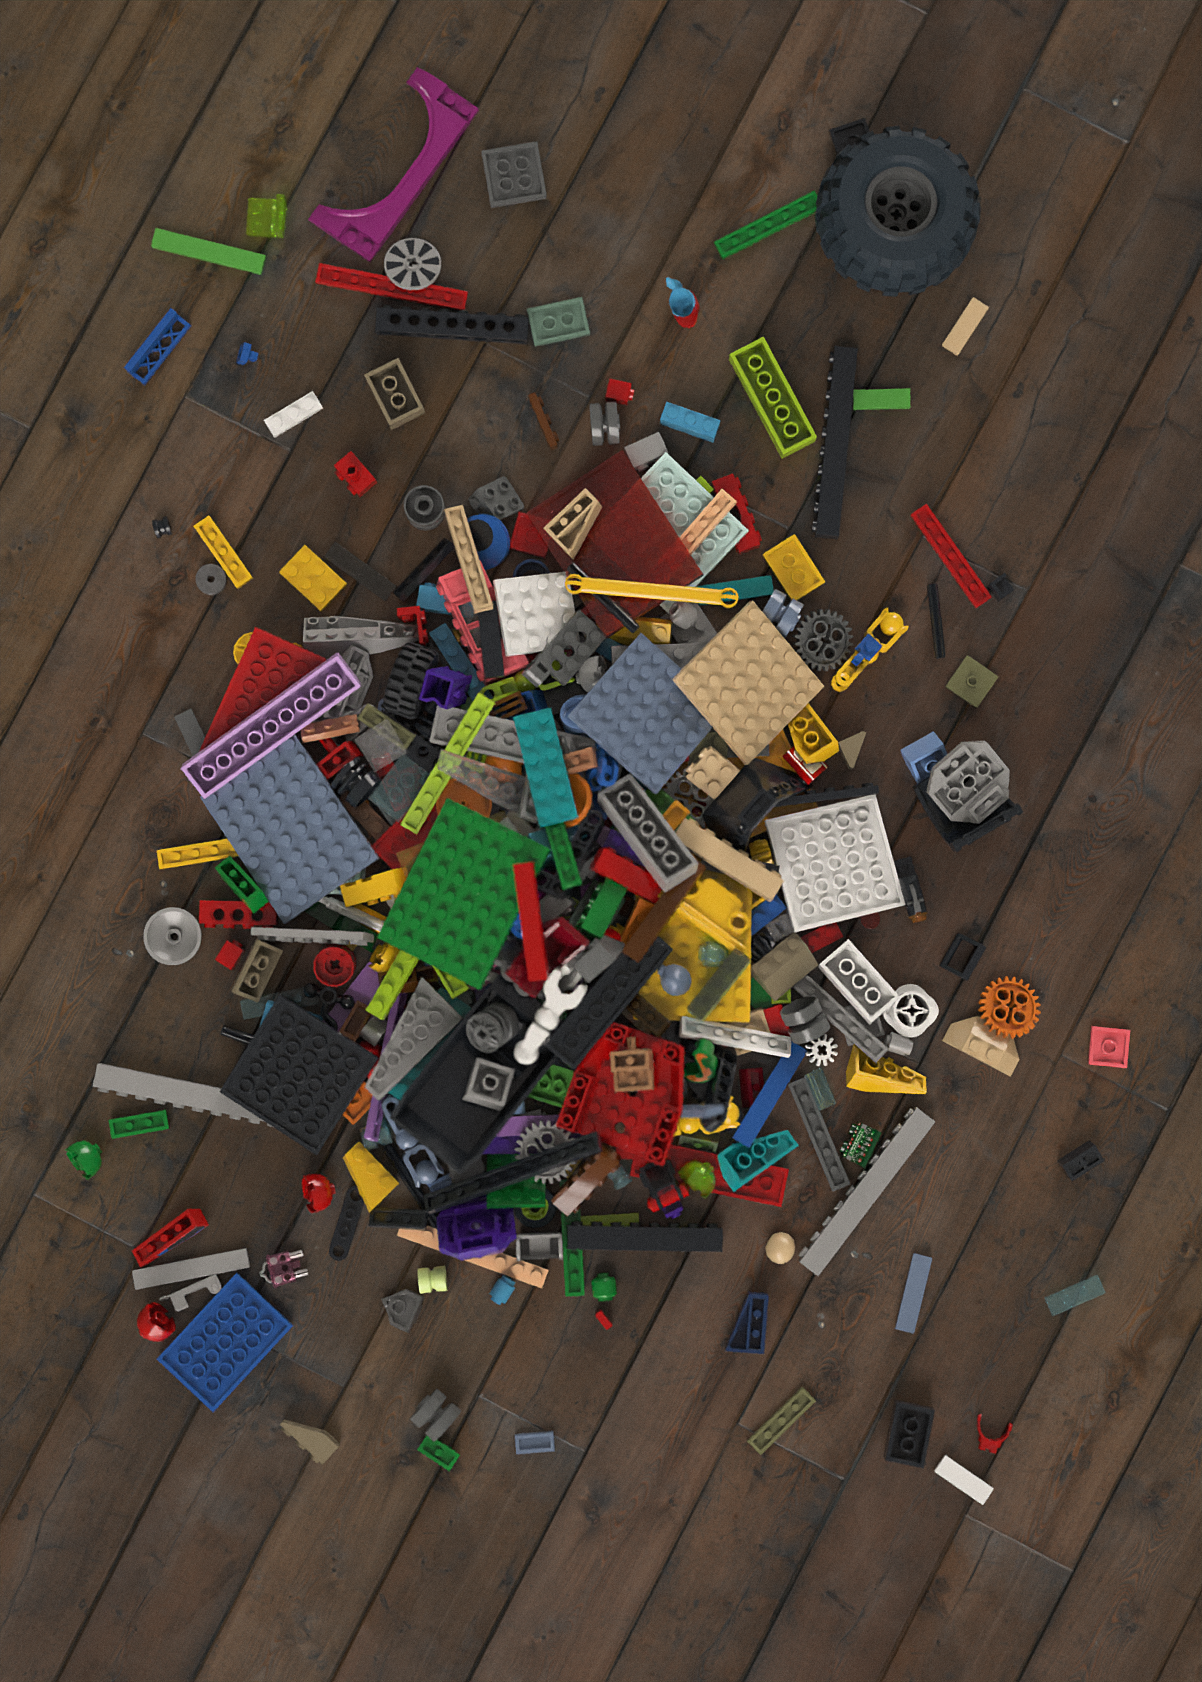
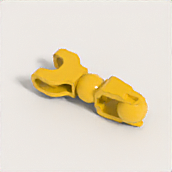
M888 608L883 609L880 616L864 633V637L869 633L874 638L872 632L880 624L882 632L888 636H893V638L887 644L880 643L882 648L870 661L864 658L857 667L851 662L859 653L855 650V653L831 680V686L835 691H845L868 664L877 660L879 652L886 653L898 638L908 630L909 626H904L903 619L899 614L889 612Z
M730 1097L725 1122L716 1131L707 1132L701 1125L702 1118L680 1117L674 1136L681 1135L682 1132L692 1134L699 1129L705 1134H711L727 1128H737L740 1125L737 1122L739 1109L737 1105L731 1102L734 1097Z

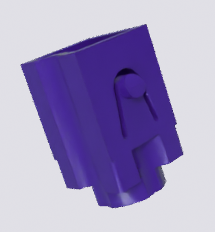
M448 666L429 669L426 671L419 700L424 702L435 701L438 707L443 709L461 706L466 703V694L472 681V675L466 676L460 671L454 672Z

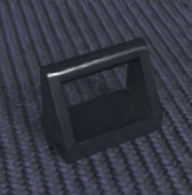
M958 932L939 966L968 981L986 947ZM964 940L973 945L975 949L962 972H959L949 967L948 964L961 941Z

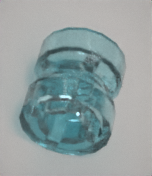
M623 1164L614 1173L610 1172L607 1175L609 1179L613 1180V1186L616 1191L633 1181L630 1175L625 1173Z

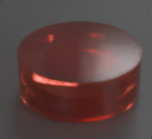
M876 912L861 916L860 921L863 927L873 929L879 925L880 916Z

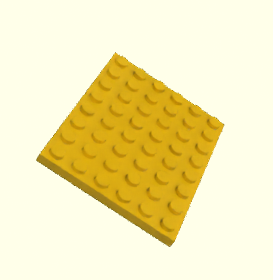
M705 870L699 880L702 883L705 879L715 880L717 878L725 884V889L729 892L732 889L741 896L739 898L742 902L740 911L748 916L749 926L738 941L747 948L739 957L731 950L729 952L675 912L658 935L674 949L664 960L663 964L665 966L676 964L687 969L691 976V986L685 994L672 996L662 988L658 970H656L638 992L670 1021H680L681 1017L685 1016L696 1018L700 1021L750 1023L752 891L728 875Z

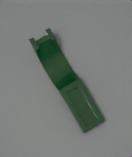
M320 902L315 903L304 911L335 931L373 934L374 942H367V946L361 947L371 953L374 952L372 947L377 939H379L377 938L378 934L357 921L327 908L325 904Z

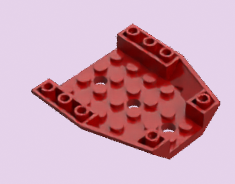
M613 1022L574 1071L556 1126L582 1135L597 1131L600 1134L601 1142L664 1166L683 1112L684 1047ZM628 1037H635L636 1049L643 1050L648 1048L652 1050L655 1089L639 1090L635 1096H631L629 1091L615 1092L614 1074L611 1072L610 1052L627 1050ZM619 1122L625 1125V1130L622 1133L616 1131V1125Z

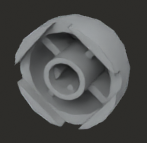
M601 655L589 657L584 661L578 673H576L577 683L581 684L586 692H589L605 674L607 665Z

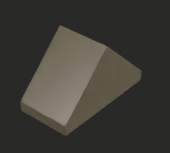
M862 731L838 742L839 750L848 769L852 770L854 768L867 732Z

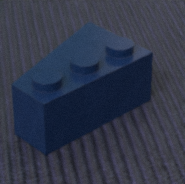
M748 1291L725 1345V1351L764 1354L768 1293Z

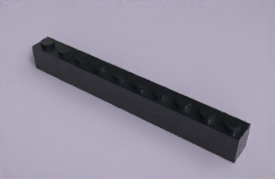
M835 346L834 351H830L829 363H832V370H828L827 382H830V389H826L825 400L828 401V408H824L823 419L827 420L826 427H822L821 438H825L824 445L820 446L819 454L820 457H823L822 464L818 465V475H821L820 483L816 485V494H819V499L814 504V513H817V519L813 520L812 532H815V537L838 539L858 348Z

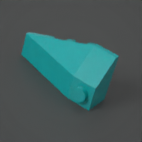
M788 1130L754 1139L749 1148L741 1143L732 1144L717 1155L722 1176L733 1192H735L799 1145Z

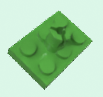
M552 1064L527 1097L562 1108L575 1070Z

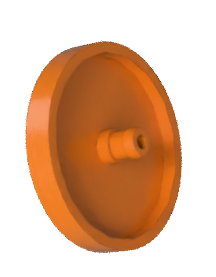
M459 776L449 780L436 801L438 815L447 798L487 818L490 817L492 811V797L489 790L481 781L470 776Z

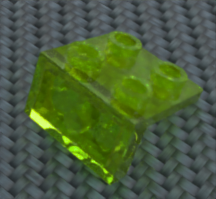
M277 194L276 199L249 198L247 236L284 238L287 205L284 194Z

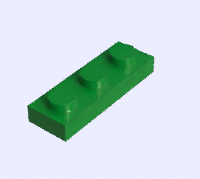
M167 1110L109 1120L112 1139L170 1129Z

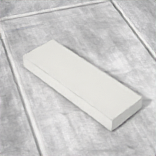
M946 1455L943 1456L934 1472L982 1505L994 1489Z

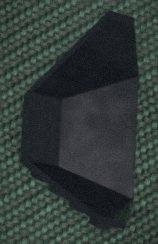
M754 758L739 771L704 811L702 817L708 829L716 834L715 837L721 841L725 839L732 844V848L736 851L740 849L746 852L752 831L777 802L809 790L813 785L811 783L809 785L806 784L796 772Z

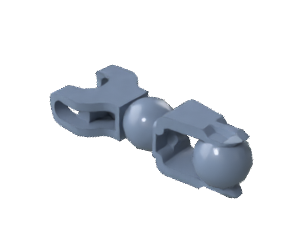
M387 1094V1098L382 1101L381 1108L396 1134L397 1145L404 1150L402 1160L417 1187H420L421 1183H433L439 1173L444 1174V1169L440 1166L432 1151L389 1118L397 1106L398 1100L394 1096ZM389 1102L394 1103L393 1108L386 1109V1105ZM420 1149H425L430 1160L420 1161L414 1170L408 1158L411 1154H417Z

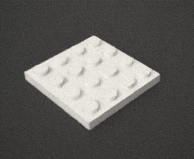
M568 571L496 579L493 581L506 657L542 652L575 614L572 594L565 588V580L569 576ZM579 632L576 634L578 642H580ZM566 646V647L564 648V650H565V649H572V648L569 647V646Z

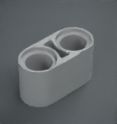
M374 1016L364 1026L359 1036L374 1047L377 1046L384 1039L387 1021Z

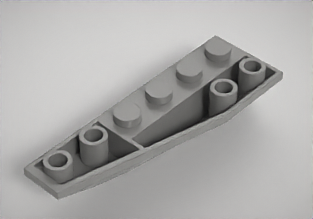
M344 616L304 618V649L326 659H329L337 652L342 655L351 645L368 652L370 655L404 646L408 642L419 640L418 625Z

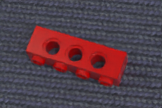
M200 900L199 924H204V928H216V924H223V928H235V925H242V929H251L254 925H262V928H273V926H278L279 915L270 902L259 909L263 913V918L260 921L254 919V913L243 901ZM219 909H222L225 914L221 920L215 917V913ZM237 910H242L244 916L238 921L235 919L234 914Z

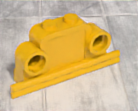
M717 878L715 880L705 879L702 883L698 880L678 907L676 913L729 952L731 950L740 957L747 947L741 944L738 939L749 926L748 916L740 911L742 902L739 898L741 896L732 889L729 892L724 888L725 884ZM662 890L661 893L658 895L659 898H660V897L662 896V894L664 893L663 890Z

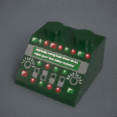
M857 1121L856 1124L852 1123L848 1131L850 1137L848 1141L844 1140L840 1151L842 1152V1157L865 1168L881 1132Z

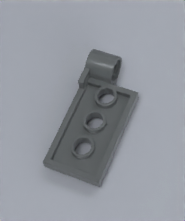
M577 610L546 648L523 670L522 675L535 687H538L549 674L562 686H565L607 635L581 610ZM578 632L584 634L585 639L582 643L576 639ZM566 646L572 648L573 653L570 657L564 653ZM554 660H557L560 663V669L558 671H555L552 668V662Z

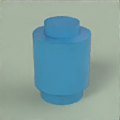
M502 1275L489 1293L492 1296L491 1300L499 1305L501 1303L506 1304L515 1289L514 1285L516 1282L506 1275Z

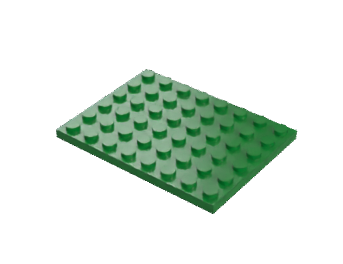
M447 798L377 938L481 990L519 914L513 864L534 862L537 878L551 849Z

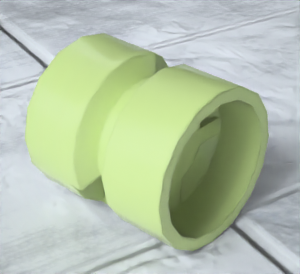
M436 1266L432 1271L429 1267L418 1268L420 1294L431 1293L433 1289L439 1292L448 1290L445 1266Z

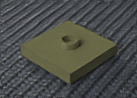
M967 655L945 687L977 708L998 676Z

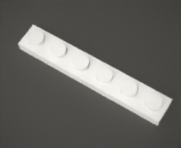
M682 1016L680 1019L679 1037L694 1040L706 1039L714 1044L787 1058L791 1055V1037L711 1021H700L699 1019Z

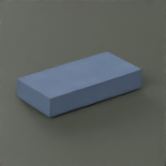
M554 1431L515 1434L516 1454L555 1451Z

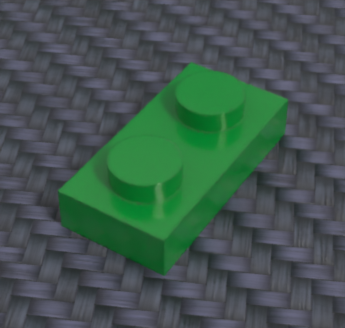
M427 1435L417 1449L448 1471L451 1470L460 1456V1453L441 1440L437 1439L433 1442Z

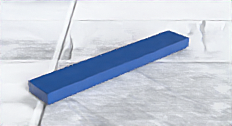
M791 1041V1055L788 1058L780 1057L733 1135V1139L747 1148L751 1146L807 1052L806 1049Z

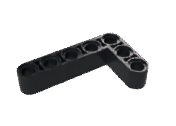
M597 810L588 811L571 842L573 854L577 851L582 852L580 858L575 859L579 874L605 824L601 813ZM594 817H598V818H599V822H598V823H596V824H591V823H590V821H591L592 818H594ZM583 835H591L588 841H581ZM540 870L536 878L537 890L557 900L566 899L573 888L565 889L561 893H555V889L558 886H562L558 871H556L555 875H551ZM547 878V881L544 885H538L539 879Z
M686 1038L680 1046L684 1047V1055L695 1061L693 1052L697 1049L695 1043L698 1040ZM714 1043L713 1055L718 1060L715 1077L709 1081L704 1105H723L724 1112L701 1119V1125L707 1132L716 1131L727 1118L737 1065V1057L732 1051Z

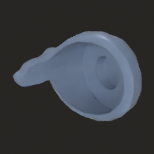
M662 963L657 970L660 975V982L666 993L672 996H680L689 990L691 976L687 969L676 964L665 966Z

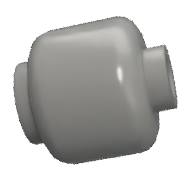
M675 602L669 610L671 622L682 629L694 626L698 620L697 609L688 602Z

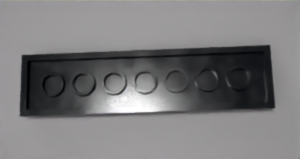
M658 936L639 963L621 951L616 960L604 970L584 994L578 1006L569 1012L545 1041L544 1045L574 1070L674 949Z

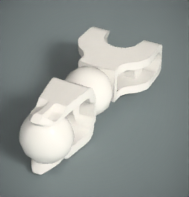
M558 968L552 972L544 985L546 1001L543 1007L539 1008L536 1012L535 1022L531 1024L525 1040L518 1042L515 1046L514 1056L522 1064L535 1062L539 1055L538 1047L547 1038L551 1030L555 1029L558 1025L559 1016L564 1010L578 1006L587 991V986L581 984L571 994L562 993L558 986L562 972Z

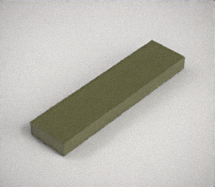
M802 1386L747 1442L762 1455L816 1400Z

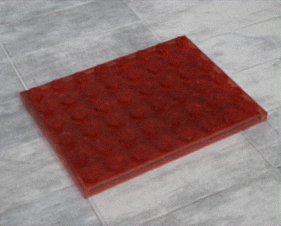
M623 450L527 512V515L562 570L566 572L567 577L571 575L567 568L573 562L590 578L689 586L704 576ZM586 488L599 501L602 509L573 560L550 537L544 527ZM576 578L570 579V581H578ZM573 585L576 591L581 588L579 585ZM581 592L578 594L606 638H609L625 627L591 593ZM609 595L634 621L666 601Z

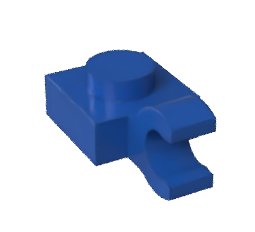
M868 633L855 648L859 653L851 662L857 667L864 658L870 661L882 648V645Z

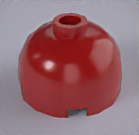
M322 1174L304 1175L302 1191L304 1199L307 1198L310 1203L306 1204L309 1212L316 1213L325 1210L332 1202V1195L335 1194L334 1184L330 1183Z
M155 1302L148 1303L139 1312L137 1317L139 1334L144 1339L153 1342L165 1340L176 1329L173 1317L169 1319L165 1315L168 1311L160 1304Z

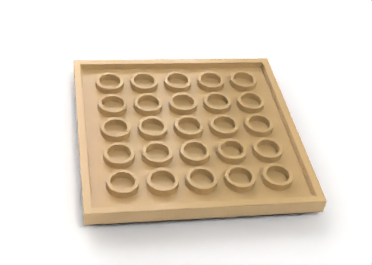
M749 601L672 679L745 765H748L824 687L754 601Z

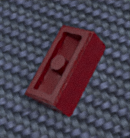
M762 1067L739 1069L743 1108H750L764 1086Z

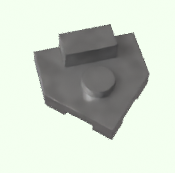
M405 1289L381 1299L386 1308L390 1325L410 1333L413 1324H416L423 1305L421 1304L424 1296Z

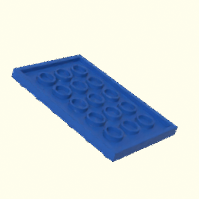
M236 1273L157 1360L214 1412L292 1328L293 1324L241 1275Z

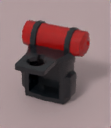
M666 1159L664 1166L650 1162L639 1169L640 1180L644 1188H648L650 1191V1197L647 1198V1206L653 1213L661 1211L663 1208L689 1196L688 1186L683 1181L678 1182L674 1176L676 1171L670 1160Z

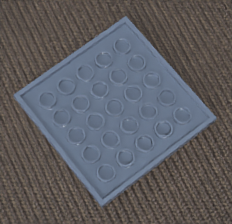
M640 633L567 717L651 792L656 794L713 727L672 680L682 669Z

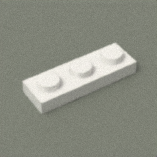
M312 391L264 421L275 438L319 412L323 407Z

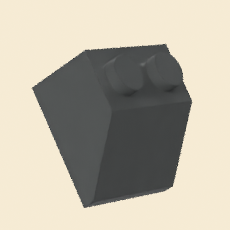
M603 936L599 940L595 938L588 945L589 949L586 952L582 950L574 957L576 961L572 966L589 983L616 960L625 945L607 936Z

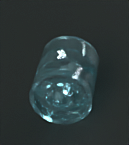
M385 1119L382 1120L377 1142L364 1138L366 1126L359 1128L362 1141L368 1151L378 1148L379 1144L384 1146L393 1142Z

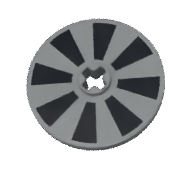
M407 238L396 242L389 248L384 259V268L387 277L396 286L406 290H419L428 287L438 278L441 271V258L436 248L429 242L418 238ZM413 262H416V265H413V266H410V265H409V263L412 264Z

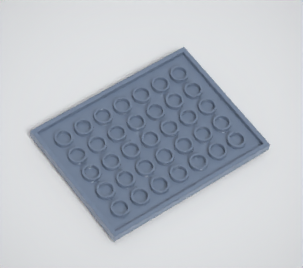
M297 734L291 736L204 799L200 796L284 924L293 920L379 859Z

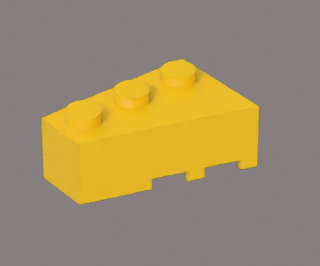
M406 867L342 884L340 888L345 907L367 903L368 906L378 904V899L381 902L391 900V895L396 898L408 877Z
M360 1142L344 1155L345 1164L358 1187L368 1212H370L399 1182Z

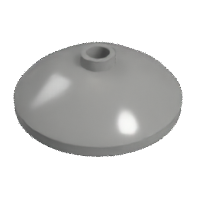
M170 907L164 908L151 916L145 926L143 938L148 953L156 961L166 965H179L187 962L197 953L202 940V932L198 921L191 913L181 908ZM173 933L178 935L177 940L172 939Z

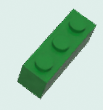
M228 856L215 867L224 882L253 913L269 902L262 890L231 856Z

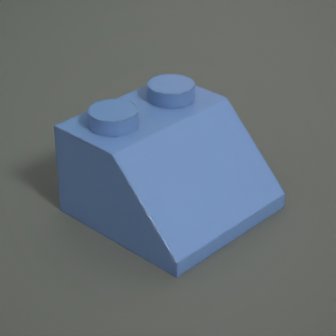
M934 731L900 750L917 784L930 777L932 767L947 755L944 744Z

